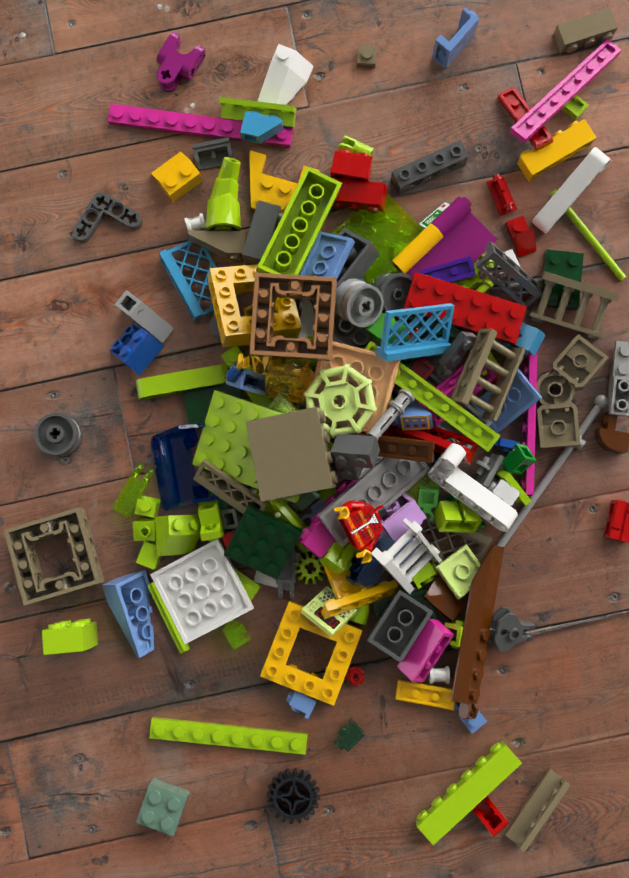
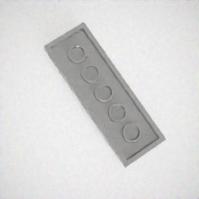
M383 457L374 465L373 469L370 468L359 480L354 482L323 509L317 517L339 545L344 547L349 540L335 515L339 511L335 512L334 508L341 507L348 500H356L371 504L374 509L380 505L387 509L423 477L430 468L426 462Z

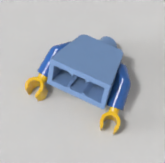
M239 354L238 364L236 363L234 366H231L230 370L226 373V384L268 397L272 374L268 377L246 370V368H249L250 356L243 358V354ZM276 366L274 368L276 370L286 371V367L282 368L281 366Z

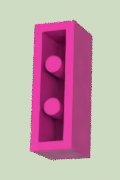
M429 619L401 663L399 662L397 667L412 682L423 683L454 634L439 620Z

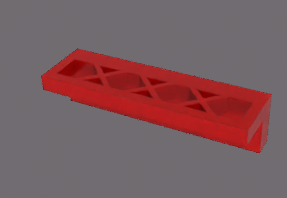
M434 425L432 429L422 431L401 430L399 427L396 429L401 438L434 441V451L443 454L450 444L453 443L446 439H455V444L460 445L466 451L462 462L467 464L471 463L480 447L470 438ZM436 432L438 434V437L431 435L429 433ZM469 444L473 447L470 450L469 448L464 447V445Z

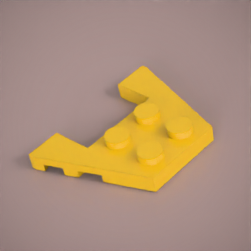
M250 150L251 210H256L258 200L281 206V213L284 214L298 183L262 174L267 157L265 154ZM303 166V169H302V172H301V175H300V179H301V177H302V175H303V173H304V171H305V169H306L307 166Z

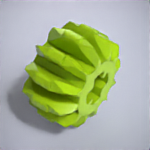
M305 552L307 558L305 560L300 555L298 558L303 563L295 562L294 564L301 567V569L294 571L295 574L302 572L298 579L302 580L305 576L307 577L305 584L309 583V578H312V583L316 584L315 577L317 576L322 581L323 577L319 572L326 574L324 569H320V567H323L322 563L319 564L320 558L316 560L314 554L310 558L309 553ZM309 562L314 563L313 566L316 568V571L308 573V569L305 568L306 564L309 565Z

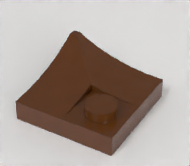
M437 573L423 597L447 619L454 621L468 601L470 592L461 599H457L440 574Z

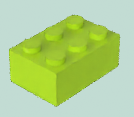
M90 618L79 619L71 622V620L59 621L58 623L48 625L47 629L42 630L43 655L81 652L97 646V621L91 622Z

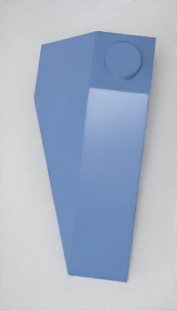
M146 570L115 578L102 585L107 603L137 658L154 650V632L150 613L153 612L152 606H150V591L147 587L150 582Z

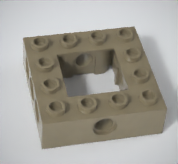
M78 507L4 530L24 606L105 582L85 508ZM68 533L69 539L67 541L71 544L74 555L72 559L73 562H76L77 570L44 579L34 543Z

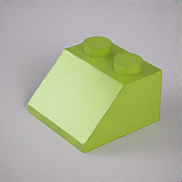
M198 514L155 517L157 556L184 555L193 552L200 538L201 523Z

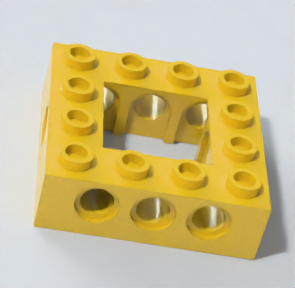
M258 264L210 268L208 285L222 348L250 345L252 316L241 317L236 295L254 292L255 273ZM276 298L273 337L280 335L285 338L298 339L302 326L295 299Z
M290 600L260 677L334 706L363 630L346 623L330 637L301 613L305 607L304 605ZM300 628L337 642L333 648V653L326 667L323 679H320L313 672L310 674L300 670L295 665H286Z

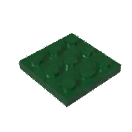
M248 504L226 548L224 556L277 580L302 533V529Z

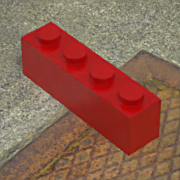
M333 178L342 183L332 206L333 209H341L342 207L352 211L362 209L370 213L384 212L388 191L385 183Z

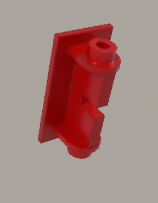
M497 174L493 176V180L486 182L499 216L517 210L504 176Z

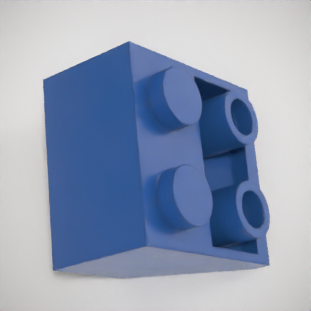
M133 322L125 329L120 339L113 343L110 352L138 375H141L164 346L151 334Z

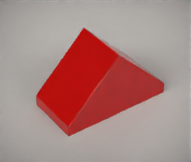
M488 796L472 809L494 837L509 824L504 814Z

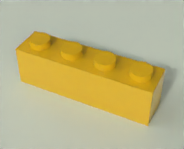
M585 119L580 122L575 121L567 127L568 129L563 132L561 130L557 131L552 135L554 138L553 143L538 151L527 149L520 154L517 164L528 182L593 144L597 137Z

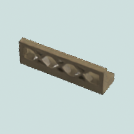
M206 459L201 462L193 478L196 482L242 514H244L248 504L266 512L265 509L269 504L268 502H261L259 496Z
M548 768L504 832V835L516 843L519 849L525 853L571 785L560 775Z

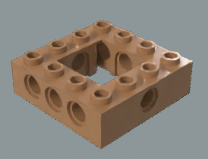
M255 273L250 355L256 357L332 361L337 278ZM276 298L316 300L314 305L313 340H309L306 337H300V339L285 338L280 335L273 337Z

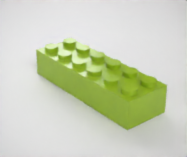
M308 166L306 167L257 266L256 273L299 275L340 191L341 182Z

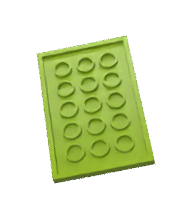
M214 390L192 464L199 467L201 462L206 459L234 480L258 489L246 422L284 413ZM300 494L284 497L283 499L297 503Z

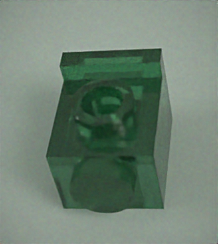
M351 717L348 719L349 725H343L338 730L337 739L334 741L341 750L345 749L347 752L365 736L364 730Z

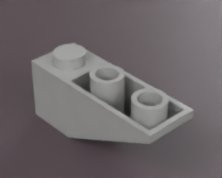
M127 290L115 303V306L162 343L174 331L170 324Z

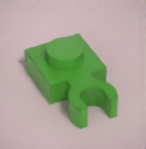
M418 486L417 505L422 507L420 509L424 514H429V519L432 521L434 514L431 508H437L439 488Z

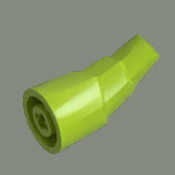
M224 157L212 188L211 196L207 200L206 231H241L240 203L238 202L239 184L237 182L241 162L230 157Z

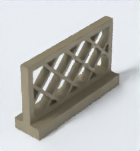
M425 513L427 517L425 520H427L429 528L423 529L421 533L431 530L434 540L430 541L429 544L436 543L437 549L440 551L438 555L442 561L444 560L443 554L455 552V550L464 545L453 546L450 537L460 535L463 537L465 544L477 543L482 546L480 553L475 554V557L481 562L488 545L492 541L491 535L480 530H476L475 533L453 532L450 535L446 532L447 536L436 539L433 529L437 528L435 517L431 521L429 514ZM448 538L452 548L441 552L438 542ZM433 557L430 559L431 561L439 564V562L436 561Z

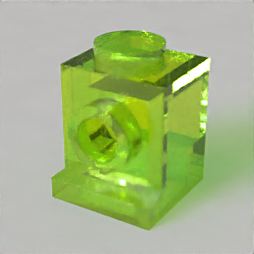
M235 619L225 623L226 627L222 629L233 650L252 639L251 635H245L247 630L243 623H238Z

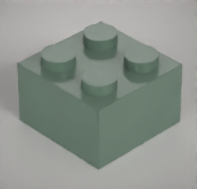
M153 778L149 783L136 823L174 836L190 791Z

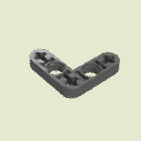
M97 193L74 227L73 235L81 243L88 242L105 215L132 230L139 229L143 222L140 214L105 193ZM104 199V201H105L108 205H110L109 208H108L106 205H104V204H101V205H100V204L98 203V201H99V200L102 201V200ZM121 207L122 213L118 216L114 215L113 209ZM91 213L97 215V219L94 222H88L87 220L88 215ZM126 214L133 219L136 216L137 222H133L131 224L130 220L126 217ZM85 230L86 235L80 237L79 231L83 232Z

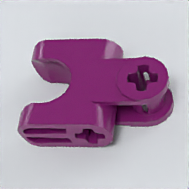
M175 32L169 35L157 55V63L161 65L157 71V78L161 89L166 92L175 90L182 77L191 80L205 58V48L201 46H195L188 54L177 52L181 45L179 34Z

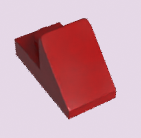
M524 215L505 223L518 258L537 251L534 229H529Z

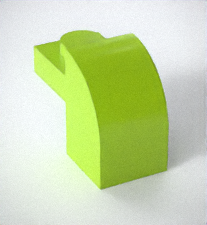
M218 501L199 504L198 516L201 523V540L211 542L223 537L224 527Z

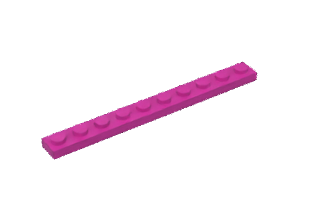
M110 104L108 123L110 125L218 139L229 137V140L253 143L241 139L240 131L243 121ZM283 126L281 132L261 144L291 148L293 127Z

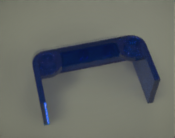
M205 423L178 425L151 438V450L161 505L166 511L219 500L218 496L208 497L207 489L202 485H197L193 479L195 472L190 449L195 447L198 441L196 430L206 427Z

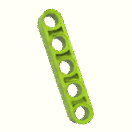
M227 364L137 379L138 399L146 400L181 394L185 391L227 385L226 373L228 366Z

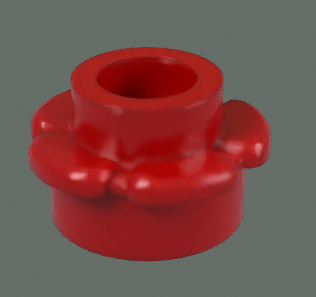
M355 666L349 668V672L346 673V680L350 682V685L358 686V684H362L365 680L363 669Z

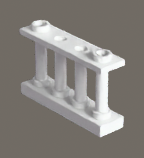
M405 518L403 522L409 529L388 551L385 550L382 553L376 547L371 554L394 580L410 594L415 589L410 584L413 581L412 578L432 557L439 563L442 562V559L438 555L440 551L434 545H430L421 533L422 527L415 521L411 523ZM413 536H415V537L403 548V550H402L395 558H393V556H394ZM419 544H421L401 565H399Z

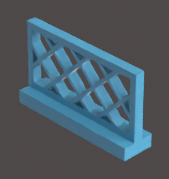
M187 241L168 251L165 249L159 252V259L194 323H196L202 317L214 312L213 303L209 309L203 311L200 302L201 299L212 302V298L204 296L203 293L205 287L209 288L207 280L210 268H217L207 249L200 247V254L190 252V246L194 245V243ZM177 252L184 253L183 262L175 260L172 254ZM187 255L198 258L196 266L185 263ZM200 259L209 262L208 270L198 267ZM184 267L194 270L192 278L183 276L182 271ZM196 271L207 274L205 282L194 279ZM192 283L203 286L201 294L192 292Z
M449 303L385 311L381 346L376 347L375 354L384 361L389 362L445 353L451 345L448 341L455 305ZM444 310H447L446 316L441 320L438 316ZM428 312H431L432 316L424 322L422 318ZM411 314H414L416 316L415 319L408 324L406 320ZM398 316L399 320L392 327L391 318ZM437 320V326L431 331L429 326ZM421 322L422 327L415 333L413 328ZM404 324L406 328L398 335L396 331ZM443 328L442 337L437 338L435 335ZM427 330L429 334L424 340H421L419 337ZM411 332L413 335L408 342H404L403 339ZM394 334L397 338L392 344H388V339Z

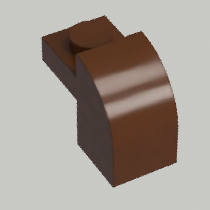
M608 411L601 418V426L603 428L595 430V439L599 446L606 451L620 454L627 453L629 433L615 431L618 415L609 414Z

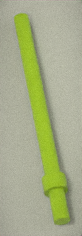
M557 190L552 191L550 195L553 196ZM569 207L565 214L619 281H622L626 275L572 208Z

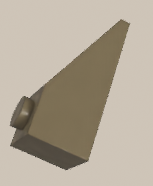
M188 230V241L231 261L243 259L245 231Z

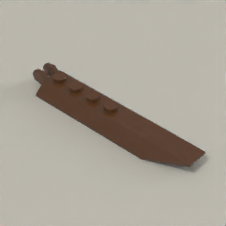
M492 545L470 587L450 700L460 702L459 717L462 719H476L479 711L477 702L480 697V685L484 674L483 667L487 657L486 650L490 638V627L504 547Z

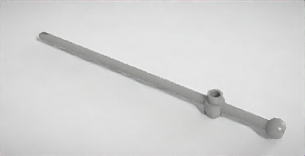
M598 395L595 398V406L579 427L581 446L564 448L535 489L534 495L530 496L531 502L527 506L524 505L517 518L509 530L503 534L496 546L505 547L572 450L576 448L580 451L586 441L582 439V436L601 409H606L609 406L606 396Z

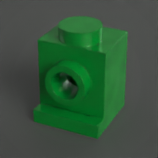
M515 444V449L510 451L502 462L507 472L521 475L537 460L527 445Z

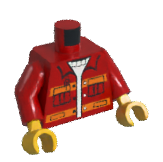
M348 500L341 507L334 508L335 512L339 511L335 515L352 548L361 550V552L356 554V557H363L362 564L369 563L372 560L371 552L380 537V533L383 531L380 519L387 516L388 513L383 505L374 509L371 504L364 503L363 501Z

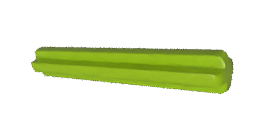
M155 583L148 584L147 587L179 653L188 651L190 649L189 644H184Z

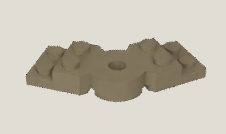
M579 334L553 362V372L543 374L537 381L536 390L542 396L538 401L541 406L537 410L541 449L581 446L577 406L572 403L575 391L583 390L608 361L609 357ZM557 387L561 392L558 395H553L550 393V389Z

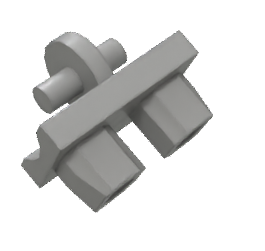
M491 453L490 457L485 456L483 461L476 460L475 464L479 467L476 471L479 475L476 481L487 488L492 482L497 483L499 480L494 476L497 471L505 470L502 462L505 457Z

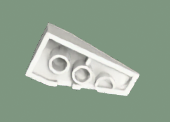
M278 44L258 101L287 105L289 101L294 99L296 93L307 84L313 70V65L296 50Z

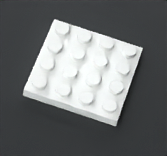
M220 539L212 541L150 574L184 644L254 609L230 559L224 556L225 549Z

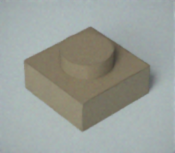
M359 45L357 66L375 67L377 46Z

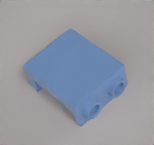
M466 7L462 10L458 25L459 31L450 41L441 34L436 39L432 59L443 68L447 69L474 38L479 18L474 11L468 10Z

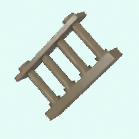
M543 271L541 278L545 279L544 283L546 285L536 313L531 311L528 313L529 316H532L531 320L543 323V320L581 331L587 333L586 337L598 340V337L604 338L605 335L598 332L608 304H611L612 300L618 301L620 294ZM558 283L564 285V292L555 317L544 316L543 314L552 288ZM578 289L582 291L581 295L583 296L573 324L562 321L571 292ZM594 294L601 296V303L590 330L580 327L589 299Z
M484 328L478 331L477 338L471 348L451 400L462 405H468L470 402L484 410L482 419L497 421L526 349L510 347L509 350L495 341L497 331L492 328ZM491 348L506 357L503 367L487 359ZM483 366L499 374L495 385L480 377ZM476 384L492 393L488 403L473 395Z

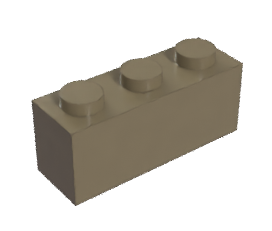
M608 8L558 24L553 35L560 54L565 52L572 53L580 47H590L596 42H605L607 39H612L618 27L611 9Z

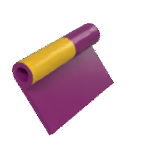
M457 197L391 263L400 273L410 275L413 278L414 272L471 256L472 263H474L486 252L485 246L490 241L495 243L498 239L471 213V202L466 197Z

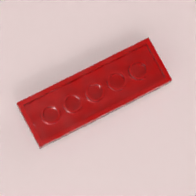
M414 272L403 309L451 303L455 305L452 326L478 333L479 329L492 328L497 331L495 339L513 345L516 344L527 306ZM444 310L438 316L441 320L446 316L447 310ZM428 312L424 317L430 318L432 316L431 312Z

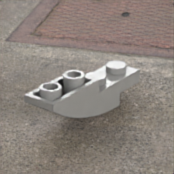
M615 341L613 359L610 362L609 414L629 417V342Z

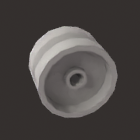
M348 279L342 282L336 289L335 313L339 318L357 327H368L374 324L383 311L384 300L378 288L359 279Z

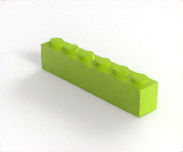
M503 741L500 744L499 742L495 743L490 748L491 752L487 756L480 757L476 761L474 768L466 770L461 775V780L456 784L452 783L442 797L439 796L431 803L432 806L427 811L423 810L418 814L415 821L416 825L432 845H435L522 764Z

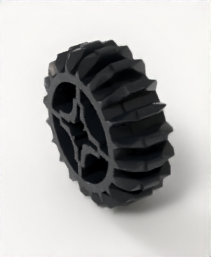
M287 768L286 775L280 771L278 773L279 778L275 776L272 778L275 784L270 783L268 786L272 791L267 792V796L270 797L267 800V804L273 805L270 808L271 812L277 811L276 818H279L281 815L283 816V823L286 822L287 818L290 819V824H293L294 819H297L298 824H300L301 817L307 821L309 819L307 813L314 815L315 811L313 808H318L319 806L316 801L320 800V795L316 793L320 789L319 787H314L317 781H309L312 775L309 773L305 777V770L303 769L300 774H297V768L293 769V773H290L289 768ZM291 781L290 788L278 791L284 783ZM297 781L304 784L309 793L300 790ZM293 787H295V793H296V797H295V799H294V804H292V799H291V793L293 792ZM278 798L289 804V810L280 804ZM305 800H309L306 806H304L302 809L296 810V805L298 803L305 802Z

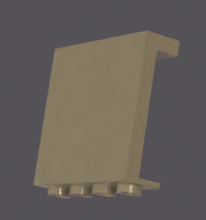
M313 407L246 422L261 502L336 488L335 483L338 482L335 471H332L331 463H334L327 446V443H330L328 431L324 430L323 423H326L324 411H321L320 408Z

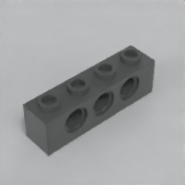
M461 140L393 170L391 180L398 195H401L466 165L469 156Z

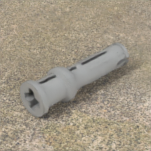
M401 389L395 400L389 402L387 411L366 435L376 436L378 441L396 417L405 413L404 409L415 401L412 393L406 389Z

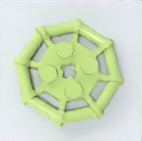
M350 364L325 370L320 369L319 374L306 392L304 391L307 409L315 407L314 398L319 399L320 410L324 411L325 416L332 420L331 426L323 423L324 430L328 431L330 438L334 439L337 434H359L373 412L377 410L372 390L373 382L354 370ZM343 374L342 380L330 382L328 377ZM348 375L361 385L354 387L348 383ZM324 380L326 383L324 390L320 394H315ZM362 389L365 390L367 405L361 404L359 391ZM339 395L345 399L341 407L335 404V400L338 399ZM360 408L366 409L356 423L353 417ZM349 420L352 425L337 428V423Z

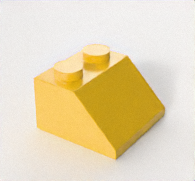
M181 151L151 173L173 203L203 181L200 172Z

